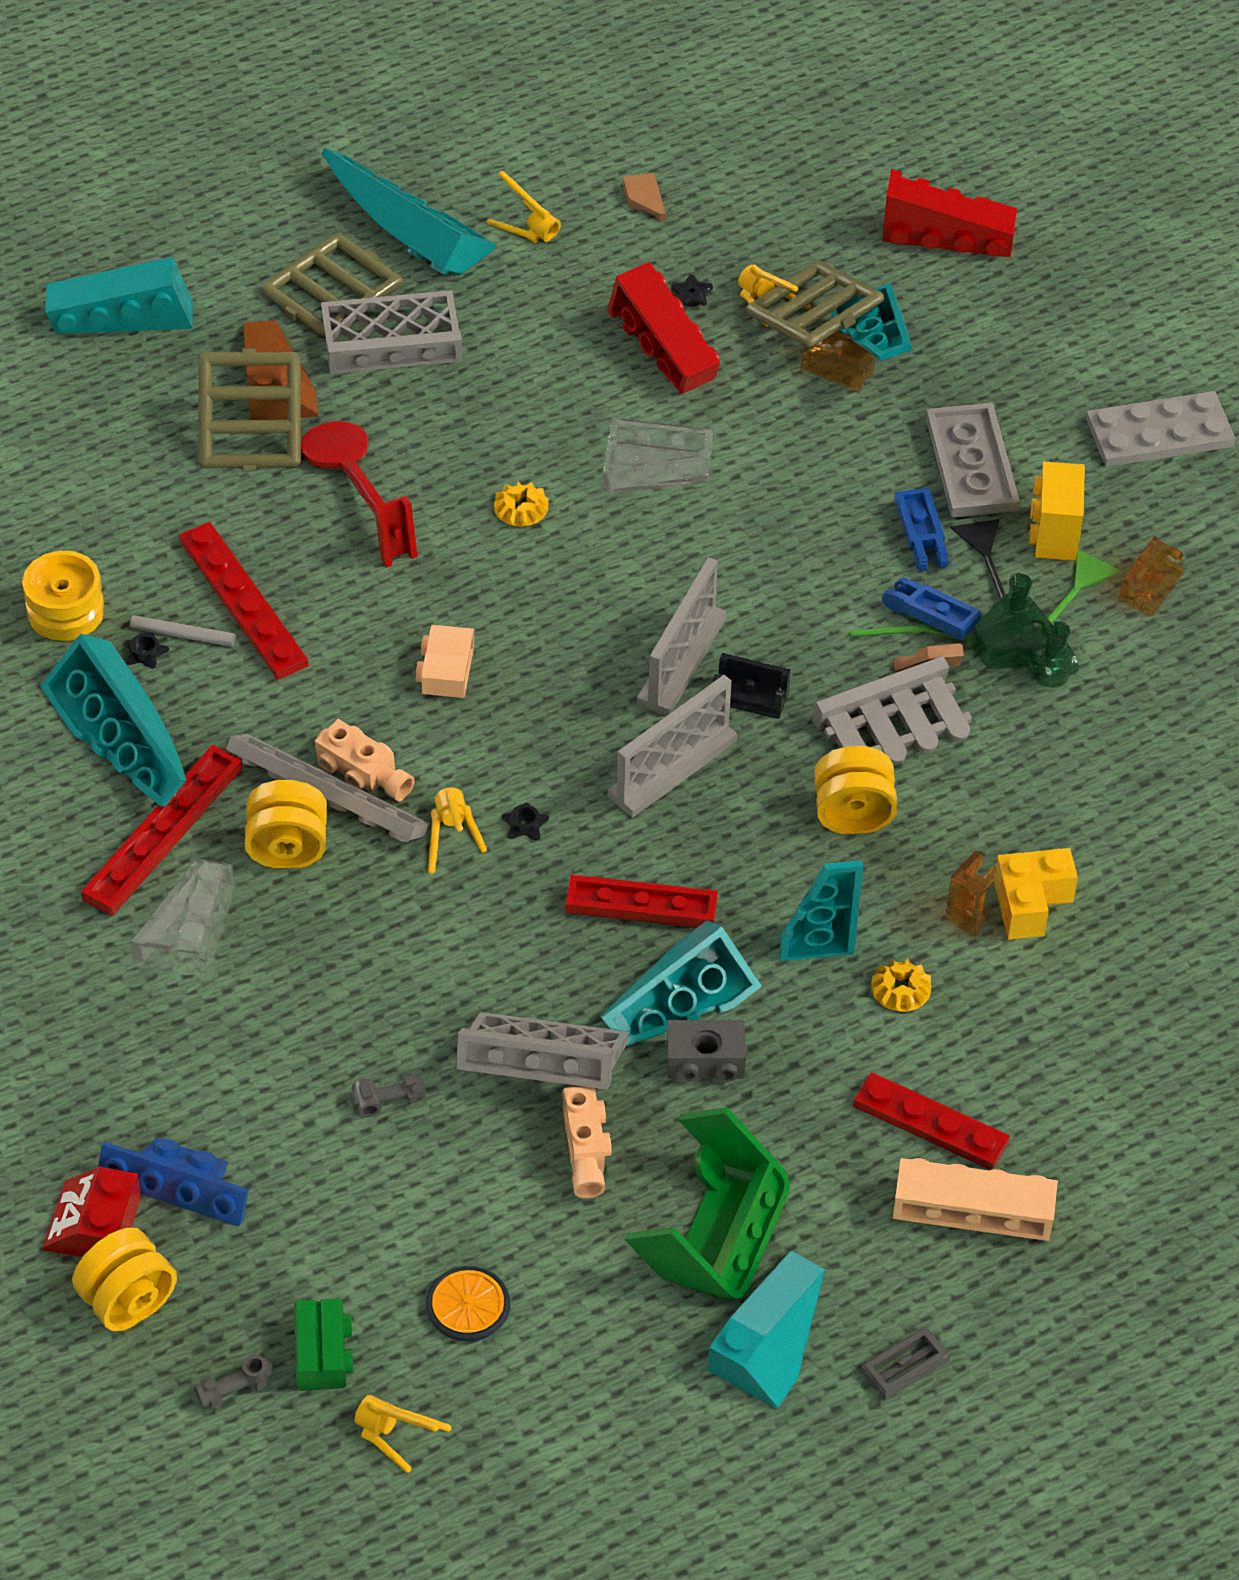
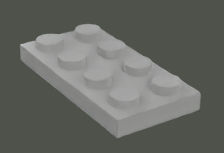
M1215 391L1089 410L1086 414V421L1105 467L1234 447L1236 441Z
M993 403L927 409L926 422L951 517L1019 511L1020 499Z

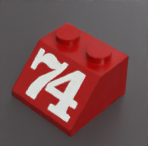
M97 1167L66 1180L43 1245V1250L83 1257L97 1242L109 1234L124 1228H132L141 1200L138 1174Z

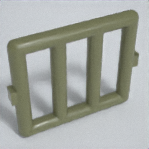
M335 233L261 285L260 291L282 307L286 317L293 322L298 319L325 338L323 321L280 291V287L291 280L320 302L341 301L302 273L313 264L355 292L361 299L388 296L403 285V278L380 262L379 255L371 249L365 251L341 233ZM339 248L385 282L373 290L326 255ZM338 312V315L333 319L341 323L348 315Z
M816 261L791 278H783V280L799 288L818 275L825 277L824 279L770 312L766 308L793 292L774 284L775 288L748 304L746 312L755 319L810 348L841 328L846 330L856 323L855 319L882 303L884 295L882 292L825 262ZM838 285L844 287L792 322L785 320ZM857 295L863 297L862 300L809 333L804 330Z
M242 348V352L201 353L198 358L199 464L202 467H243V471H256L257 467L299 466L301 463L300 355L297 352H257L256 348ZM287 365V386H212V366ZM287 399V420H212V400ZM287 433V454H212V434Z

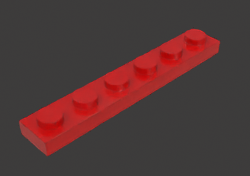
M209 521L179 534L180 543L274 677L279 680L309 667L306 655Z
M212 744L185 774L186 782L166 807L158 805L81 891L82 900L113 916L243 769L242 759Z

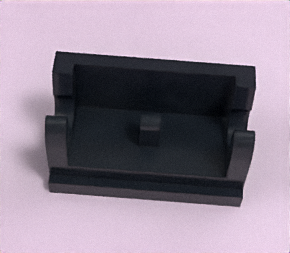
M722 653L719 659L718 674H714L713 682L723 675L731 680L730 707L780 719L789 694L791 670Z

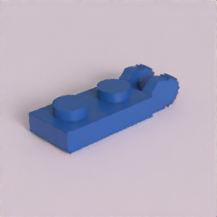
M929 488L895 492L894 502L910 551H913L918 571L927 570L928 559L924 550L927 548H934L935 559L939 568L948 567V553L944 544L945 536Z
M908 578L898 579L895 582L894 590L892 588L886 590L881 597L886 607L894 612L908 614L960 640H963L981 622L982 612L926 584L921 585L911 579L908 580Z

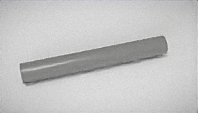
M133 615L130 622V628L134 630L233 647L236 640L235 633Z

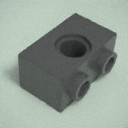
M668 1020V1079H678L683 1082H692L697 1079H717L721 1082H730L745 1077L744 1020Z

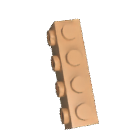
M901 1158L893 1219L1050 1241L1058 1180L1046 1179L1040 1175L1024 1176L1010 1174L998 1169L990 1171L974 1169L962 1164L946 1165L932 1163L920 1158Z

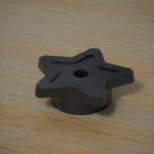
M690 274L685 282L673 283L671 290L679 295L683 305L690 307L707 305L705 295L713 290V285L711 283L699 282L693 274Z
M152 632L139 634L132 640L125 641V646L131 652L126 660V664L143 663L154 669L156 668L157 657L169 652L170 648L159 644L158 639Z
M526 802L515 807L511 813L502 814V819L510 825L509 839L525 835L534 840H539V827L549 820V816L539 814L535 807ZM523 821L529 822L527 825L522 824Z

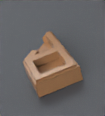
M655 173L623 176V187L628 206L639 212L644 210L654 215L655 220L665 222L666 213Z
M960 643L926 646L918 649L914 656L896 657L893 660L894 671L900 672L944 656L949 667H957L964 657L963 646Z

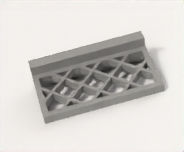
M452 290L321 302L330 374L462 361V338L458 328ZM447 302V307L440 314L429 308L432 304ZM409 306L414 309L407 317L396 311L399 307ZM370 309H376L381 312L374 320L363 313ZM343 312L348 317L340 323L331 318L329 313ZM421 314L432 319L426 327L415 322ZM388 317L399 322L393 330L381 325ZM356 320L367 326L360 333L348 328ZM439 325L451 330L448 332H433ZM406 328L418 333L415 335H400ZM373 331L385 336L383 338L367 339ZM340 334L352 339L351 341L333 342Z
M707 558L650 654L649 678L637 696V706L665 716L669 715L675 708L725 622L727 611L715 607L718 560Z
M725 675L721 676L620 749L617 753V783L608 789V798L633 818L737 742L738 734L729 727L731 680Z
M480 1012L469 1029L461 1028L458 1033L457 1069L608 1090L611 1085L612 1070L628 1043L629 1032Z

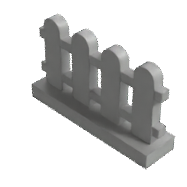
M944 656L816 702L812 721L818 730L825 728L824 734L827 739L834 738L839 748L866 746L857 729L866 726L876 743V746L871 748L882 751L889 756L893 765H899L906 758L907 750L905 747L914 744L920 752L932 753L938 745L937 735L945 732L953 741L961 742L966 740L970 732L969 723L972 722L973 718L969 711L962 713L952 696L956 691L953 683H945L950 667ZM929 703L940 722L931 725L921 706ZM897 714L908 734L900 737L889 717Z

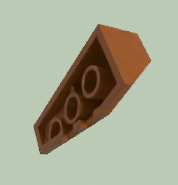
M276 320L243 323L245 348H256L257 352H294ZM300 363L301 418L318 417L316 389ZM287 365L246 366L248 386H287ZM287 399L249 400L251 420L287 419Z

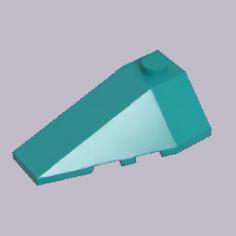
M891 283L874 288L883 293L884 300L882 303L855 319L856 323L846 330L840 329L880 361L913 350L905 320ZM857 295L832 311V318L862 300L863 297Z

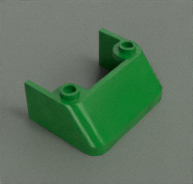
M728 1107L681 1114L678 1121L701 1144L695 1157L694 1169L699 1180L708 1188L685 1239L672 1227L627 1233L624 1240L662 1279L723 1300L742 1298L749 1289L790 1191L789 1177L780 1163Z

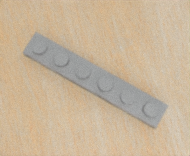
M249 734L235 735L229 739L226 750L238 755L237 757L242 759L243 764L254 767L259 765L267 769V775L276 780H295L308 783L321 791L328 800L327 804L330 807L344 812L350 810L359 815L358 820L373 827L380 825L390 830L389 835L399 841L409 842L412 839L424 837L430 823Z

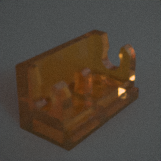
M837 331L813 347L804 346L800 369L859 393L864 387L865 377L870 378L873 374L876 357L849 336Z
M1154 536L1122 580L1119 602L1153 617L1185 571L1183 566L1172 562L1168 556L1181 561L1184 556L1183 553L1161 542L1160 538Z
M977 851L951 875L945 914L947 921L974 938L979 934L980 927L990 917V907L983 910L986 889L995 880L997 872L996 867H993L986 875L981 876L977 874V870L984 857Z

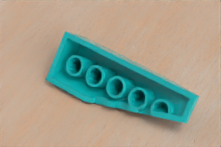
M328 148L323 149L322 155L355 201L380 226L407 245V252L421 260H424L426 257L432 261L430 267L445 275L449 271L463 274L494 251L497 244L442 210L437 211L427 206L425 200L400 190L401 187L377 176L376 172L347 155Z
M80 634L40 687L75 737L79 740H85L92 747L91 750L97 755L109 760L113 764V768L131 778L133 784L157 804L166 807L186 782V777L171 737L146 692L112 643L107 640Z

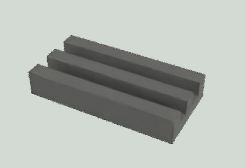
M925 1326L861 1365V1372L871 1380V1385L880 1391V1396L885 1401L949 1362L950 1354ZM923 1341L929 1344L913 1355L900 1360L898 1364L879 1375L876 1371ZM934 1352L936 1353V1355H934V1356H932L931 1358L927 1359L926 1361H924L923 1363H921V1364H919L918 1366L914 1367L913 1369H911L910 1371L906 1372L905 1374L901 1375V1376L898 1377L897 1379L893 1380L892 1382H890V1383H888V1384L886 1383V1382L889 1381L890 1379H892V1378H894L895 1376L899 1375L900 1373H902L903 1371H905V1370H907L908 1368L912 1367L913 1365H915L916 1363L920 1362L921 1360L925 1359V1358L928 1357L929 1355L933 1354Z

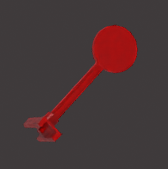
M332 421L311 428L301 441L303 457L310 464L321 468H342L375 515L380 558L385 567L393 566L392 557L408 552L411 559L418 557L411 502L407 496H403L385 503L357 464V461L366 454L369 446L366 432L360 426L346 421Z

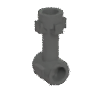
M412 1074L403 1075L402 1083L379 1088L375 1087L373 1080L361 1079L352 1085L353 1092H350L353 1108L358 1110L361 1117L377 1115L381 1111L380 1103L407 1098L409 1104L419 1102L420 1098L426 1097L422 1076H413Z
M250 1355L244 1359L242 1370L215 1382L210 1376L200 1379L201 1383L195 1385L194 1388L202 1408L204 1409L208 1406L215 1408L222 1405L220 1397L245 1386L253 1391L265 1389L269 1383V1377L272 1376L271 1366L268 1360H265L262 1356Z

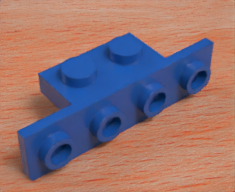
M156 1138L142 1153L107 1142L102 1144L98 1167L137 1173L141 1194L239 1226L244 1220L249 1189L221 1180L226 1173L228 1161L216 1158L207 1151H194L179 1146L177 1142L170 1139Z

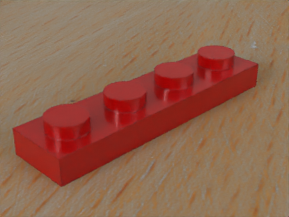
M571 874L566 899V913L699 927L707 920L715 922L718 891Z
M873 1072L870 1073L854 1099L853 1107L989 1170L994 1169L1009 1143L1010 1135Z

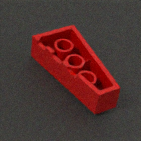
M891 169L886 195L883 242H891L897 245L924 246L929 249L956 250L962 253L988 254L994 257H1011L1017 208L979 196L971 199L963 196L960 193L961 190L951 187L945 191L930 186V181L919 177H917L916 181L902 177V172Z
M649 261L616 276L607 312L612 318L619 316L625 324L622 325V329L629 336L635 334L639 338L640 349L647 356H655L657 358V368L681 394H684L714 380L720 365L718 353L713 347H709L702 337L697 323L692 322L685 313L681 300L677 296H673L667 287L662 273L656 271Z

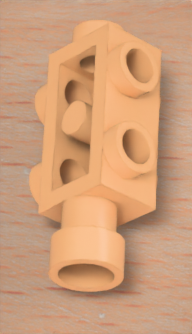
M337 719L329 728L322 730L315 740L317 762L328 773L332 774L337 770L344 775L345 781L348 784L359 789L364 788L371 793L381 786L385 789V793L398 802L402 801L412 791L415 782L414 777L402 769L395 770L394 753L386 744L377 743L367 737L358 727L349 726L340 719Z
M571 1085L562 1091V1111L570 1153V1163L573 1171L574 1193L580 1198H594L605 1191L603 1176L605 1156H611L612 1153L609 1132L602 1133L601 1123H606L605 1105L603 1100H597L595 1088Z

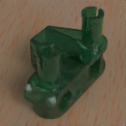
M1018 573L1016 574V582L1014 576H1011L1009 579L1008 594L1003 596L974 626L971 648L987 669L1027 667L1042 687L1056 688L1063 686L1067 683L1069 676L1076 674L1078 671L1076 656L1068 644L1070 627L1061 621H1055L1053 626L1033 599L1029 597L1032 587L1031 578L1025 574ZM1034 623H1039V624H1041V625H1042V629H1041V628H1038V629H1037L1036 626L1034 625Z

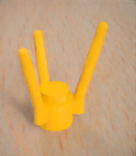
M500 171L499 176L523 199V203L532 211L527 220V226L530 227V230H524L493 219H487V224L526 237L533 243L538 242L539 239L548 242L554 238L560 230L561 221L542 208L505 172Z
M756 265L746 267L738 279L739 286L743 288L740 296L749 304L755 300L754 297H761L775 288L774 284L793 292L798 291L796 285L765 272ZM793 293L785 296L788 300L796 297ZM808 304L803 308L809 310L811 309V305Z
M453 787L440 790L435 796L436 808L430 812L432 828L428 859L429 874H434L441 822L447 826H455L456 831L461 832L463 829L462 822L465 820L480 852L485 853L487 851V847L472 817L471 808L465 805L462 791Z
M367 1395L362 1400L355 1415V1423L364 1428L361 1437L372 1442L406 1473L411 1472V1466L379 1437L380 1433L389 1434L397 1420L433 1432L438 1430L451 1431V1425L398 1408L373 1395Z

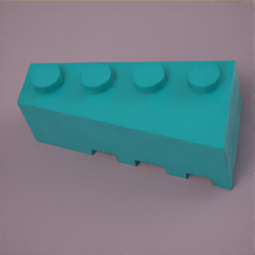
M173 257L46 284L45 313L56 333L193 329V300Z

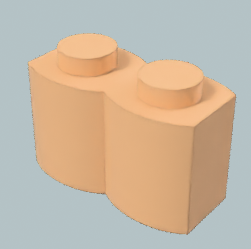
M432 625L429 635H423L421 656H425L424 661L417 662L416 682L422 683V694L465 698L474 651V629Z

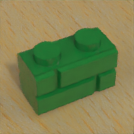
M339 1298L321 1299L319 1302L316 1300L296 1301L294 1303L297 1390L345 1388L346 1374L354 1373L353 1349H345V1338H352L351 1313H343V1301Z

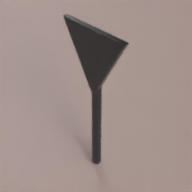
M1000 519L950 526L970 546L983 555L1001 603L1004 607H1008L1009 601L990 556Z

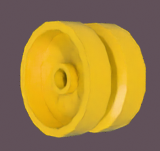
M55 551L44 554L32 561L25 570L22 586L26 600L27 616L30 626L39 635L56 641H71L77 639L80 634L88 635L101 623L105 610L101 592V578L97 565L89 557L75 551Z
M847 746L829 752L821 757L815 765L814 783L817 793V817L821 824L832 832L840 834L876 832L889 825L897 815L898 805L894 788V765L889 756L882 751L867 746Z
M275 780L261 784L251 791L246 802L245 851L254 861L270 868H303L321 859L326 851L325 825L327 824V801L320 790L300 781Z
M138 1228L118 1230L97 1242L82 1257L72 1277L74 1290L84 1302L93 1306L94 1314L111 1331H124L132 1328L155 1313L167 1301L177 1282L176 1270L164 1256L156 1252L155 1245Z

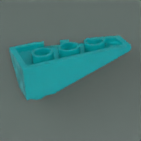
M862 860L826 863L823 865L781 934L780 961L854 955L864 868Z
M707 920L670 949L600 1017L608 1029L629 1032L626 1045L629 1046L665 1033L668 1020H700L699 1015L718 1009L719 1013L731 1010L761 988L762 985L723 927Z
M790 1251L730 1317L709 1347L708 1371L778 1409L798 1380L825 1269Z

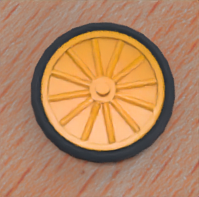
M462 1266L443 1273L434 1281L426 1297V1310L433 1326L442 1334L460 1341H475L486 1338L501 1328L508 1317L511 1299L507 1287L496 1274L476 1266Z

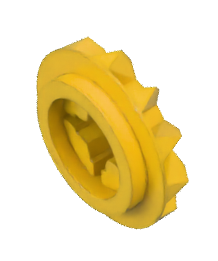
M517 481L515 486L505 484L501 492H496L494 511L497 517L506 524L518 527L530 526L541 521L548 512V498L545 496L543 488L536 489L532 482L526 486L521 485L519 481ZM524 497H527V503L523 502L516 509L515 502H519Z
M892 958L887 965H879L876 973L872 976V993L875 999L887 1009L898 1012L913 1011L923 1006L929 999L932 989L931 976L924 972L922 964L915 966L910 963L908 958L904 962H896ZM909 978L908 988L901 985L894 989L895 979L901 982Z

